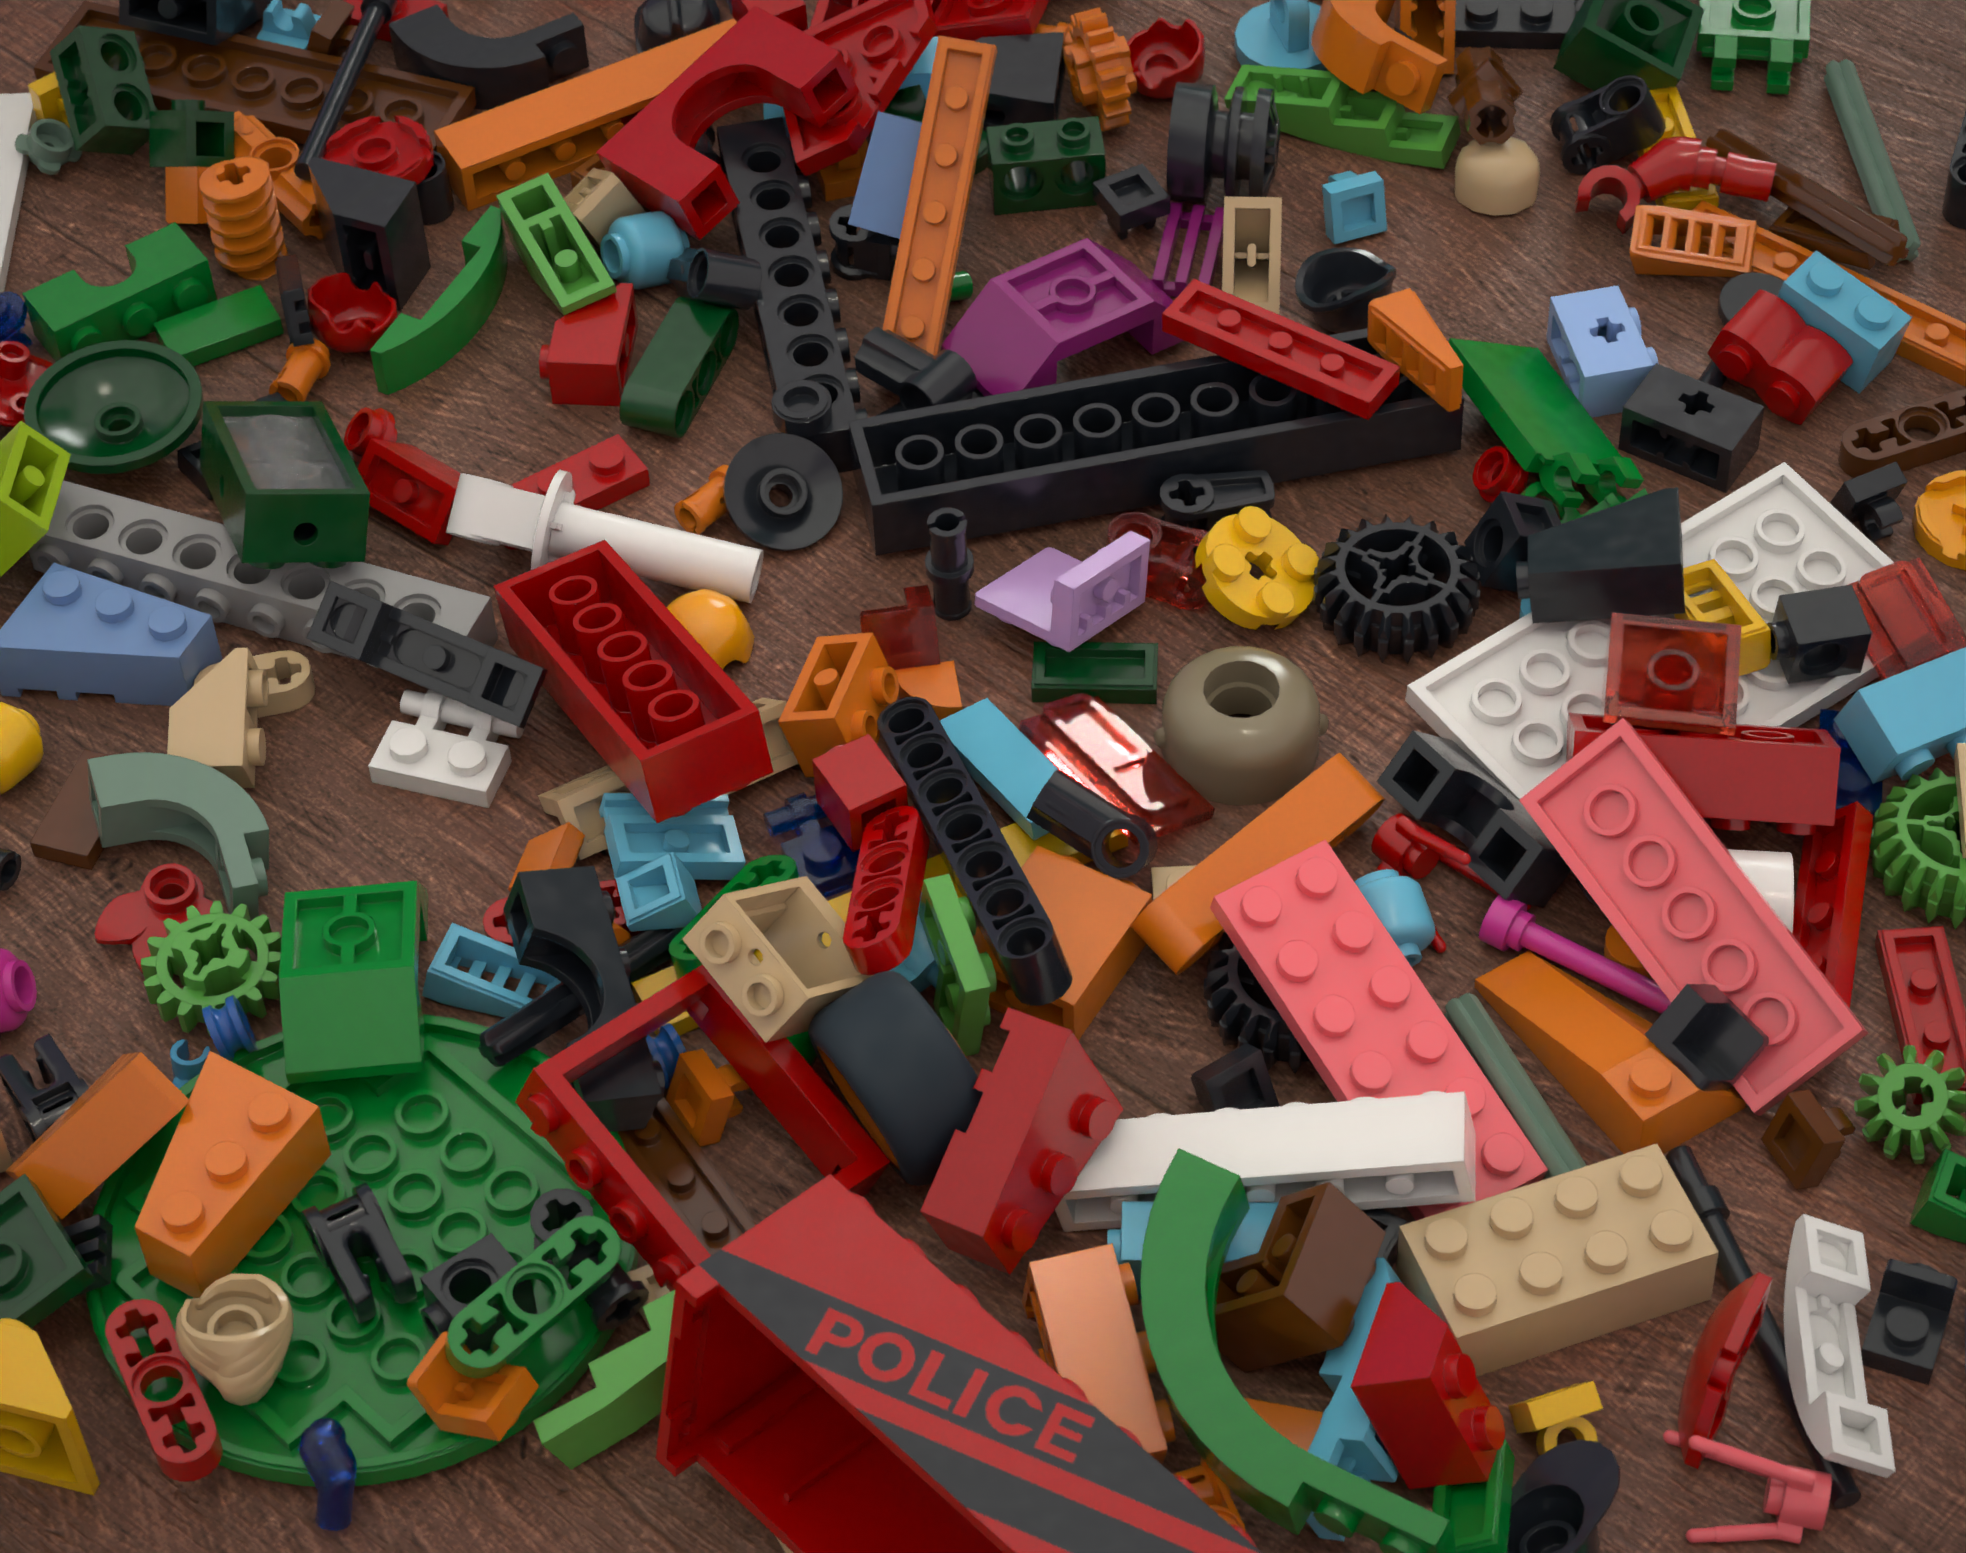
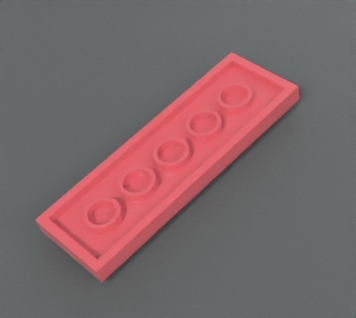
M1624 718L1620 719L1519 799L1670 1002L1677 997L1687 984L1715 985L1768 1036V1045L1733 1084L1753 1113L1758 1116L1763 1115L1785 1098L1788 1093L1793 1092L1869 1034L1627 720Z
M1326 839L1214 896L1210 909L1337 1102L1351 1101L1358 1097H1374L1378 1099L1415 1096L1429 1091L1445 1093L1465 1092L1476 1132L1475 1201L1473 1202L1541 1181L1548 1171L1547 1167ZM1473 1202L1406 1207L1415 1221Z

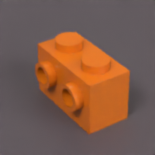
M873 632L817 637L778 720L806 778L814 777L812 759L825 754L833 747L850 743L867 734L872 737L876 744L879 741L880 731L877 720L880 713L897 700L899 683L895 670L888 666Z

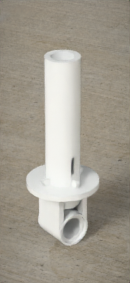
M557 471L546 496L515 489L511 485L495 480L460 473L446 533L494 546L501 544L532 552L531 570L606 540L639 577L696 591L702 589L714 590L734 600L751 603L754 598L763 564L764 551L761 549L574 505L576 494L572 490V475L567 471Z

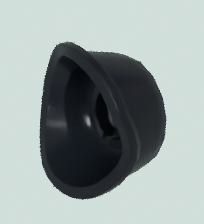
M1343 247L1323 250L1308 257L1300 266L1295 279L1296 298L1301 306L1310 311L1319 326L1335 333H1344L1368 328V305L1373 299L1392 294L1393 281L1397 275L1396 268L1363 249Z

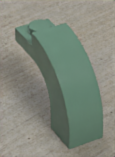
M134 752L87 759L89 801L102 848L146 840H167L186 845L203 855L213 866L220 882L228 913L232 914L234 909L242 903L247 905L250 920L258 917V897L268 895V882L265 870L269 869V828L258 805L241 786L210 766L170 754Z

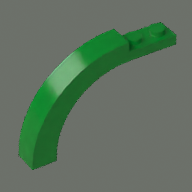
M1178 1148L1161 1181L1150 1211L1143 1242L1140 1283L1142 1313L1150 1350L1172 1409L1192 1445L1210 1469L1239 1498L1267 1519L1297 1536L1313 1511L1314 1518L1328 1530L1346 1538H1351L1356 1532L1379 1543V1549L1382 1553H1455L1457 1547L1450 1520L1320 1459L1293 1444L1270 1427L1250 1407L1235 1387L1222 1364L1217 1343V1291L1222 1267L1231 1242L1250 1206L1240 1175Z

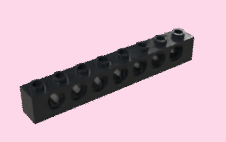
M783 117L716 127L722 170L740 202L731 211L740 254L743 257L756 259L761 266V287L753 305V311L772 393L774 395L781 386L796 380H810L823 385L831 395L833 413L831 423L822 432L803 438L819 446L833 461L838 473L852 471L848 421L867 418L868 416L865 408L855 409L854 403L861 402L858 376L855 367L847 369L844 367V363L851 362L848 336L845 327L835 329L834 323H841L839 301L836 289L825 290L824 286L831 284L826 250H815V246H821L822 241L817 213H806V209L812 208L808 176H797L796 172L801 170L796 164L791 140L787 137Z

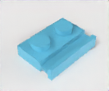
M604 793L599 814L600 818H604L606 824L604 835L615 879L670 852H674L695 880H731L745 866L746 861L734 817L729 815L727 809L729 804L728 794H723L698 805L682 816L671 817L656 823L632 793Z

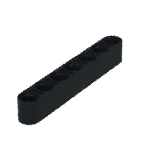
M906 697L896 700L880 713L877 720L879 731L895 769L906 783L907 793L963 897L966 896L969 899L975 921L1016 998L1021 1003L1030 1006H1042L1056 1001L1070 988L1073 978L1048 915L931 704L926 699L920 697Z

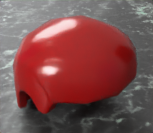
M1158 18L1148 30L1135 33L1127 42L1130 49L1131 65L1137 82V91L1142 95L1155 99L1173 98L1177 82L1197 83L1202 78L1206 57L1204 35L1195 22L1189 18L1181 26L1170 24L1164 18Z
M336 273L318 279L308 288V313L312 331L326 347L344 353L370 351L398 317L396 300L383 292L378 282L372 283L369 289L363 290L354 285L349 274Z

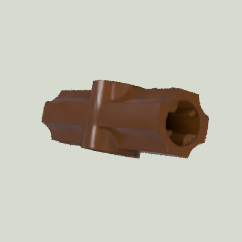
M1469 46L1455 59L1458 69L1455 77L1457 87L1447 98L1456 112L1465 120L1467 132L1480 145L1487 142H1495L1502 145L1515 133L1513 118L1516 109L1514 101L1523 92L1514 78L1505 70L1502 58L1489 46L1482 49H1475Z

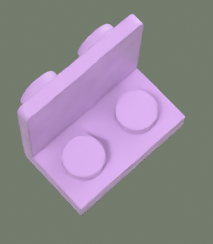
M1129 531L1084 561L1073 558L1052 547H1047L975 593V606L998 617V619L1005 623L1013 624L1045 640L1054 647L1070 652L1145 602L1150 539Z

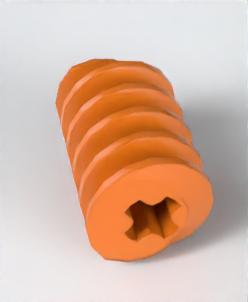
M242 156L211 165L202 173L199 179V187L203 195L204 210L207 212L208 227L211 229L212 244L215 246L216 261L223 268L235 271L240 277L248 280L264 281L276 275L275 262L277 257L288 256L268 162L259 157Z

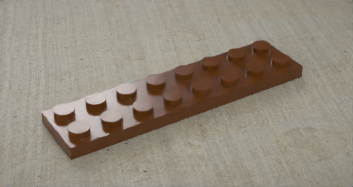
M84 0L33 68L37 80L55 72L50 51L79 25L134 31L140 54L145 63V72L157 111L171 110V100L174 99L205 100V111L234 113L240 111L246 116L253 115L274 136L288 138L297 144L304 145L343 58L238 34L215 46L119 24V8ZM365 63L335 133L345 125L365 117L380 116L382 122H396L394 116H404L424 127L430 136L433 151L437 152L434 130L468 118L477 104L475 89L467 85Z

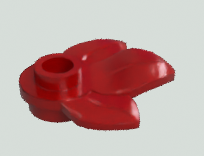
M176 863L163 864L147 874L140 891L117 896L105 907L95 927V941L98 944L132 945L134 960L138 969L143 974L141 959L151 956L147 944L149 937H167L163 921L170 918L180 924L188 920L187 907L192 905L199 911L200 915L210 914L213 902L205 898L201 880L189 868Z

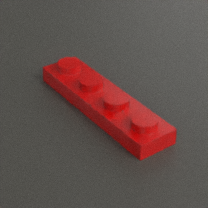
M1193 279L1162 313V331L1367 420L1373 416L1399 385L1400 366L1196 279Z
M1858 801L1835 810L1834 826L1817 825L1816 834L1804 835L1792 933L1849 1008L1874 817Z

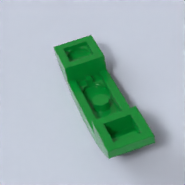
M490 206L462 239L466 266L420 320L400 313L370 349L378 392L390 395L425 378L464 348L489 318L503 290L508 267V252L500 208Z

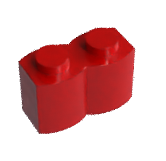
M1761 289L1722 328L1707 352L1726 377L1744 386L1753 388L1770 411L1798 425H1802L1837 387L1854 362L1849 353L1835 339L1817 328L1806 325L1802 317L1787 302Z

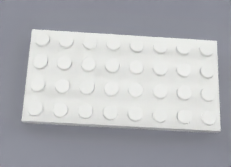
M1783 462L1681 523L1683 568L1715 559L1766 624L1773 621L1779 595L1852 585L1872 632L1861 673L1788 684L1779 660L1771 659L1770 664L1764 669L1716 683L1702 666L1674 614L1533 623L1532 612L1407 685L1405 701L1440 737L1453 740L1519 800L1566 763L1568 713L1607 715L1614 711L1718 723L1797 728L1948 634L1954 617L1788 464ZM1712 588L1688 596L1692 598L1708 592H1712L1713 590Z

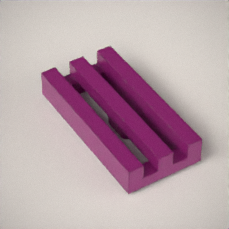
M1171 202L1170 214L1167 217L1152 281L1168 296L1178 297L1187 287L1201 230L1210 231L1199 281L1211 286L1213 285L1223 242L1224 208L1216 207L1214 215L1205 214L1204 205L1193 204L1192 213L1182 212V203ZM1180 228H1188L1175 282H1170L1168 277Z

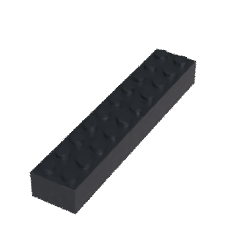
M1368 328L1328 335L1384 359L1368 342ZM1215 355L850 420L848 423L852 472L875 555L878 556L930 546L927 520L931 513L940 508L950 507L962 511L965 515V520H967L966 537L967 539L1158 505L1160 504V488L1162 484L1171 476L1178 474L1197 475L1266 470L1274 484L1461 450L1464 396L1462 394L1460 409L1448 412L1400 372L1399 385L1373 416L1367 420L1224 357ZM1185 491L1180 492L1181 500H1185Z

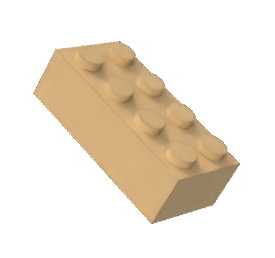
M1656 1143L1399 1226L1396 1275L1409 1291L1448 1325L1462 1352L1471 1358L1477 1377L1711 1300L1719 1252Z

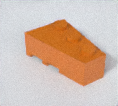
M209 1051L189 1098L190 1102L185 1107L134 1226L149 1274L193 1298H200L213 1282L229 1275L331 1156L319 1106L212 1051Z

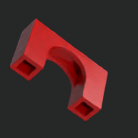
M755 5L596 153L606 171L613 172L639 204L651 211L665 212L675 221L678 228L701 240L740 204L720 165L694 150L698 140L711 124L723 115L740 107L769 103L781 106L821 128L859 92V89L838 50Z

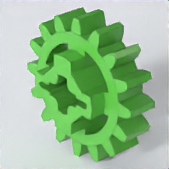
M214 901L210 908V914L200 915L193 905L187 907L188 920L180 924L170 918L163 921L167 934L166 938L149 937L147 944L151 956L141 959V967L145 978L143 983L150 1004H157L160 1017L164 1022L178 1016L183 1032L189 1033L198 1022L205 1023L202 1014L204 1007L211 1005L215 1009H220L225 1006V999L229 996L235 995L245 1014L250 1012L259 1018L267 1015L263 1001L264 997L280 999L279 966L281 935L279 932L271 931L269 919L264 914L250 920L248 908L245 904L241 903L237 906L232 914L224 913L221 901ZM246 947L256 954L257 962L251 961L249 951L245 950ZM173 974L179 975L181 985L184 986L183 989L172 980Z

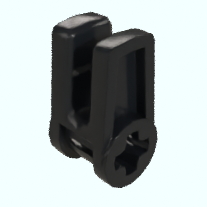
M1266 470L1171 476L1164 481L1160 488V506L1165 512L1158 526V539L1162 546L1177 554H1194L1201 540L1219 520L1229 515L1238 514L1244 507H1258L1265 511L1269 518H1272L1270 509L1275 504V491L1269 473ZM1181 491H1185V504L1180 499ZM1187 526L1192 529L1191 537H1187Z
M50 1034L38 1038L34 1043L36 1061L44 1083L50 1084L48 1088H35L30 1071L23 1070L13 1055L5 1054L0 1057L1 1082L18 1110L33 1143L89 1089L86 1082L81 1077L78 1078Z
M366 1182L352 1188L353 1196L320 1211L315 1206L301 1211L304 1227L323 1266L330 1270L359 1324L372 1319L376 1315V1306L369 1275L363 1274L356 1262L359 1257L368 1256L373 1259L377 1267L379 1281L387 1284L395 1301L405 1304L417 1298L413 1275L389 1231L385 1216L374 1193Z

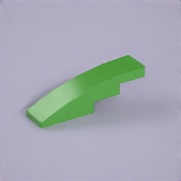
M1242 64L1224 98L1226 108L1229 109L1236 86L1246 87L1247 112L1254 113L1258 89H1275V105L1280 120L1281 132L1333 149L1389 162L1444 169L1461 134L1458 116L1405 112L1402 104L1380 92L1361 94L1356 90H1350L1348 85L1339 80L1330 71Z
M675 1290L642 1307L650 1326V1331L588 1363L596 1388L534 1420L541 1444L571 1470L634 1433L661 1413Z

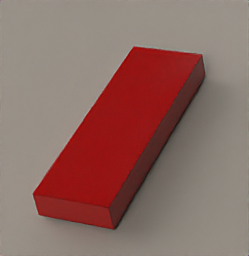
M1944 926L1877 930L1875 948L1903 1063V1050L1905 1046H1915L1918 1063L1920 1064L1925 1063L1930 1053L1938 1050L1944 1054L1945 1060L1941 1073L1951 1068L1961 1067L1966 1076V1012ZM1966 1081L1958 1091L1966 1092ZM1911 1094L1914 1105L1923 1104L1922 1094Z

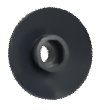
M775 433L758 437L738 451L726 471L723 496L729 517L745 537L755 544L770 550L796 551L817 543L834 526L842 507L843 488L836 466L819 446L797 435ZM774 489L782 490L788 496L789 504L785 507L775 506L769 498V492Z

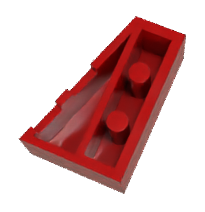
M1008 1007L1000 1025V1028L1009 1032L992 1072L981 1069L973 1089L982 1092L983 1095L967 1132L964 1133L955 1129L920 1212L948 1249L1010 1275L1025 1252L1034 1245L1039 1232L1062 1198L1071 1191L1078 1175L1097 1147L1111 1133L1115 1121L1124 1109L1072 1030Z

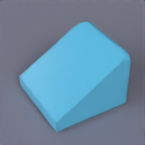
M670 852L616 878L626 924L631 932L682 928L702 910L694 878L674 852Z

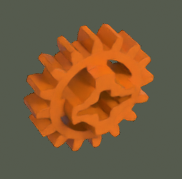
M1100 7L1070 15L1072 25H1069V32L1073 42L1068 46H1064L1063 57L1067 66L1070 89L1075 102H1082V105L1086 106L1087 111H1091L1092 117H1099L1101 132L1129 124V114H1131L1132 110L1127 98L1131 97L1130 94L1136 93L1137 82L1131 65L1130 49L1124 35L1118 37L1117 33H1114L1113 27L1108 25L1106 13H1102Z

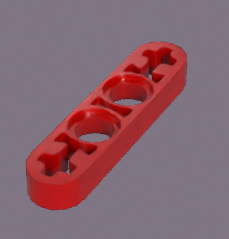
M912 806L894 807L880 813L866 825L863 831L843 934L845 948L856 971L862 975H875L879 972L889 971L901 964L912 950L930 845L929 835L917 809Z

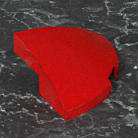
M1758 1272L1731 1290L1708 1319L1694 1349L1682 1386L1678 1413L1679 1441L1684 1464L1699 1469L1706 1454L1692 1449L1689 1446V1439L1694 1435H1698L1714 1441L1724 1422L1735 1373L1762 1324L1772 1283V1277Z

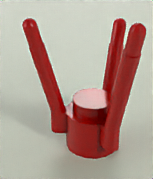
M1399 813L1390 817L1381 825L1373 838L1371 845L1372 853L1382 861L1376 871L1394 869L1398 871L1399 876H1412L1414 879H1421L1427 876L1435 868L1438 861L1495 895H1499L1468 866L1471 862V856L1468 853L1428 832L1406 814ZM1527 904V910H1529L1532 905ZM1435 927L1436 934L1430 944L1437 953H1444L1447 948L1446 943Z

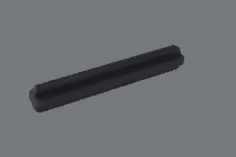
M684 927L641 931L618 946H623L629 955L631 966L629 984H632L671 958L669 945ZM561 982L483 1031L479 1036L480 1046L478 1049L482 1057L487 1058L494 1067H502L585 1014L584 1009L575 994Z

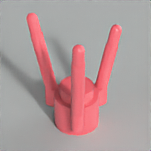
M1674 1430L1665 1431L1663 1440L1667 1444L1681 1448L1679 1432ZM1698 1435L1690 1437L1689 1446L1696 1451L1705 1453L1706 1458L1768 1478L1764 1494L1763 1512L1776 1515L1775 1523L1692 1528L1686 1533V1539L1690 1543L1776 1539L1800 1544L1803 1528L1822 1531L1830 1500L1831 1473L1783 1465Z

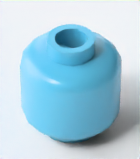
M650 211L617 218L610 225L607 234L602 238L600 253L602 263L612 279H616L620 284L633 283L634 289L639 290L672 283L667 279L670 260L679 257L686 248L690 247L686 232L678 228L675 221L663 211Z
M1394 869L1375 871L1354 881L1411 967L1422 960L1421 951L1429 946L1436 934L1435 924L1420 884L1407 876H1399L1398 871Z

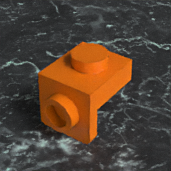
M443 1332L407 1380L408 1388L439 1430L500 1441L507 1430L516 1423L521 1411L539 1388V1385L526 1367L506 1364L495 1374L485 1378H470L460 1374L451 1366L446 1357L445 1340L448 1332ZM465 1345L463 1349L467 1353L471 1354V1351Z

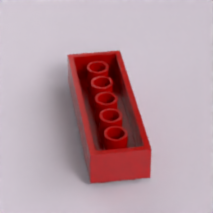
M606 540L597 542L493 586L510 647L520 659L548 670L542 686L656 823L671 817L682 816L698 805L728 792L741 790L751 782L774 772L759 709Z

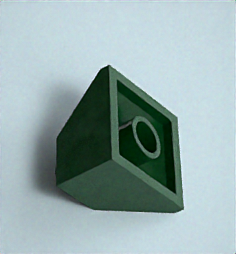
M1584 0L1566 32L1553 69L1593 91L1607 86L1615 79L1626 75H1635L1642 78L1649 89L1675 87L1683 74L1705 9L1689 0Z

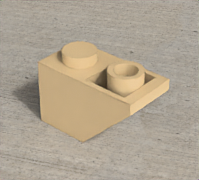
M248 647L235 648L170 707L167 754L181 756L210 766L228 776L242 788H255V767L264 766L266 760L265 733L263 728H257L258 707H266L268 704L269 683L266 670L258 668Z

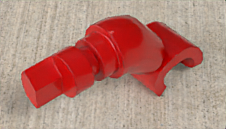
M1681 136L1665 138L1631 163L1627 170L1616 165H1603L1592 169L1583 177L1578 188L1575 213L1588 211L1590 201L1598 195H1613L1624 206L1619 211L1616 222L1617 227L1624 234L1634 223L1636 205H1640L1641 199L1650 203L1676 191L1689 193L1691 187L1708 190L1709 184L1720 186L1719 193L1768 202L1776 163L1748 158V155L1728 152L1727 158L1716 156L1717 149L1701 146L1702 139Z

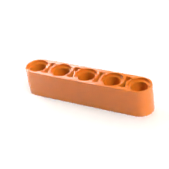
M1341 753L1334 755L1161 893L1138 915L1130 927L1176 975L1181 974L1221 941L1223 932H1225L1210 909L1214 896L1325 839L1332 849L1336 848L1379 809L1385 798Z

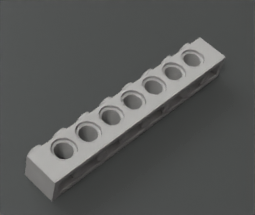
M67 481L62 483L48 532L28 550L34 570L41 571L44 574L53 563H57L210 614L215 623H227L255 631L268 638L277 637L309 646L322 653H334L348 658L352 657L307 639L330 580L491 647L494 646L498 639L491 597L364 562H346L343 567L333 569L317 567L310 562L285 563L283 567L277 569L257 568L249 563L241 562L225 524Z

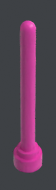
M1498 895L1484 917L1479 931V940L1503 952L1509 947L1516 951H1520L1525 947L1660 1014L1671 1004L1655 981L1536 924V916L1528 913L1527 904L1519 900L1507 901Z

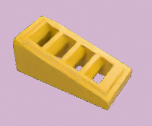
M1711 559L1683 568L1685 613L1674 614L1702 666L1713 681L1720 683L1766 668L1771 662V629L1715 559ZM1712 588L1713 590L1712 592H1708L1692 598L1688 596Z

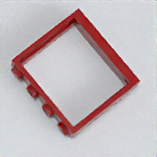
M703 964L533 1068L515 1101L532 1122L530 1129L535 1134L544 1137L565 1162L566 1170L573 1182L581 1189L588 1190L609 1216L610 1224L616 1230L619 1238L633 1245L653 1270V1275L660 1288L666 1286L670 1292L675 1290V1283L678 1278L711 1255L570 1083L687 1011L824 1177L831 1174L851 1193L864 1196L869 1193L891 1162L791 1042L785 1037L766 1043Z

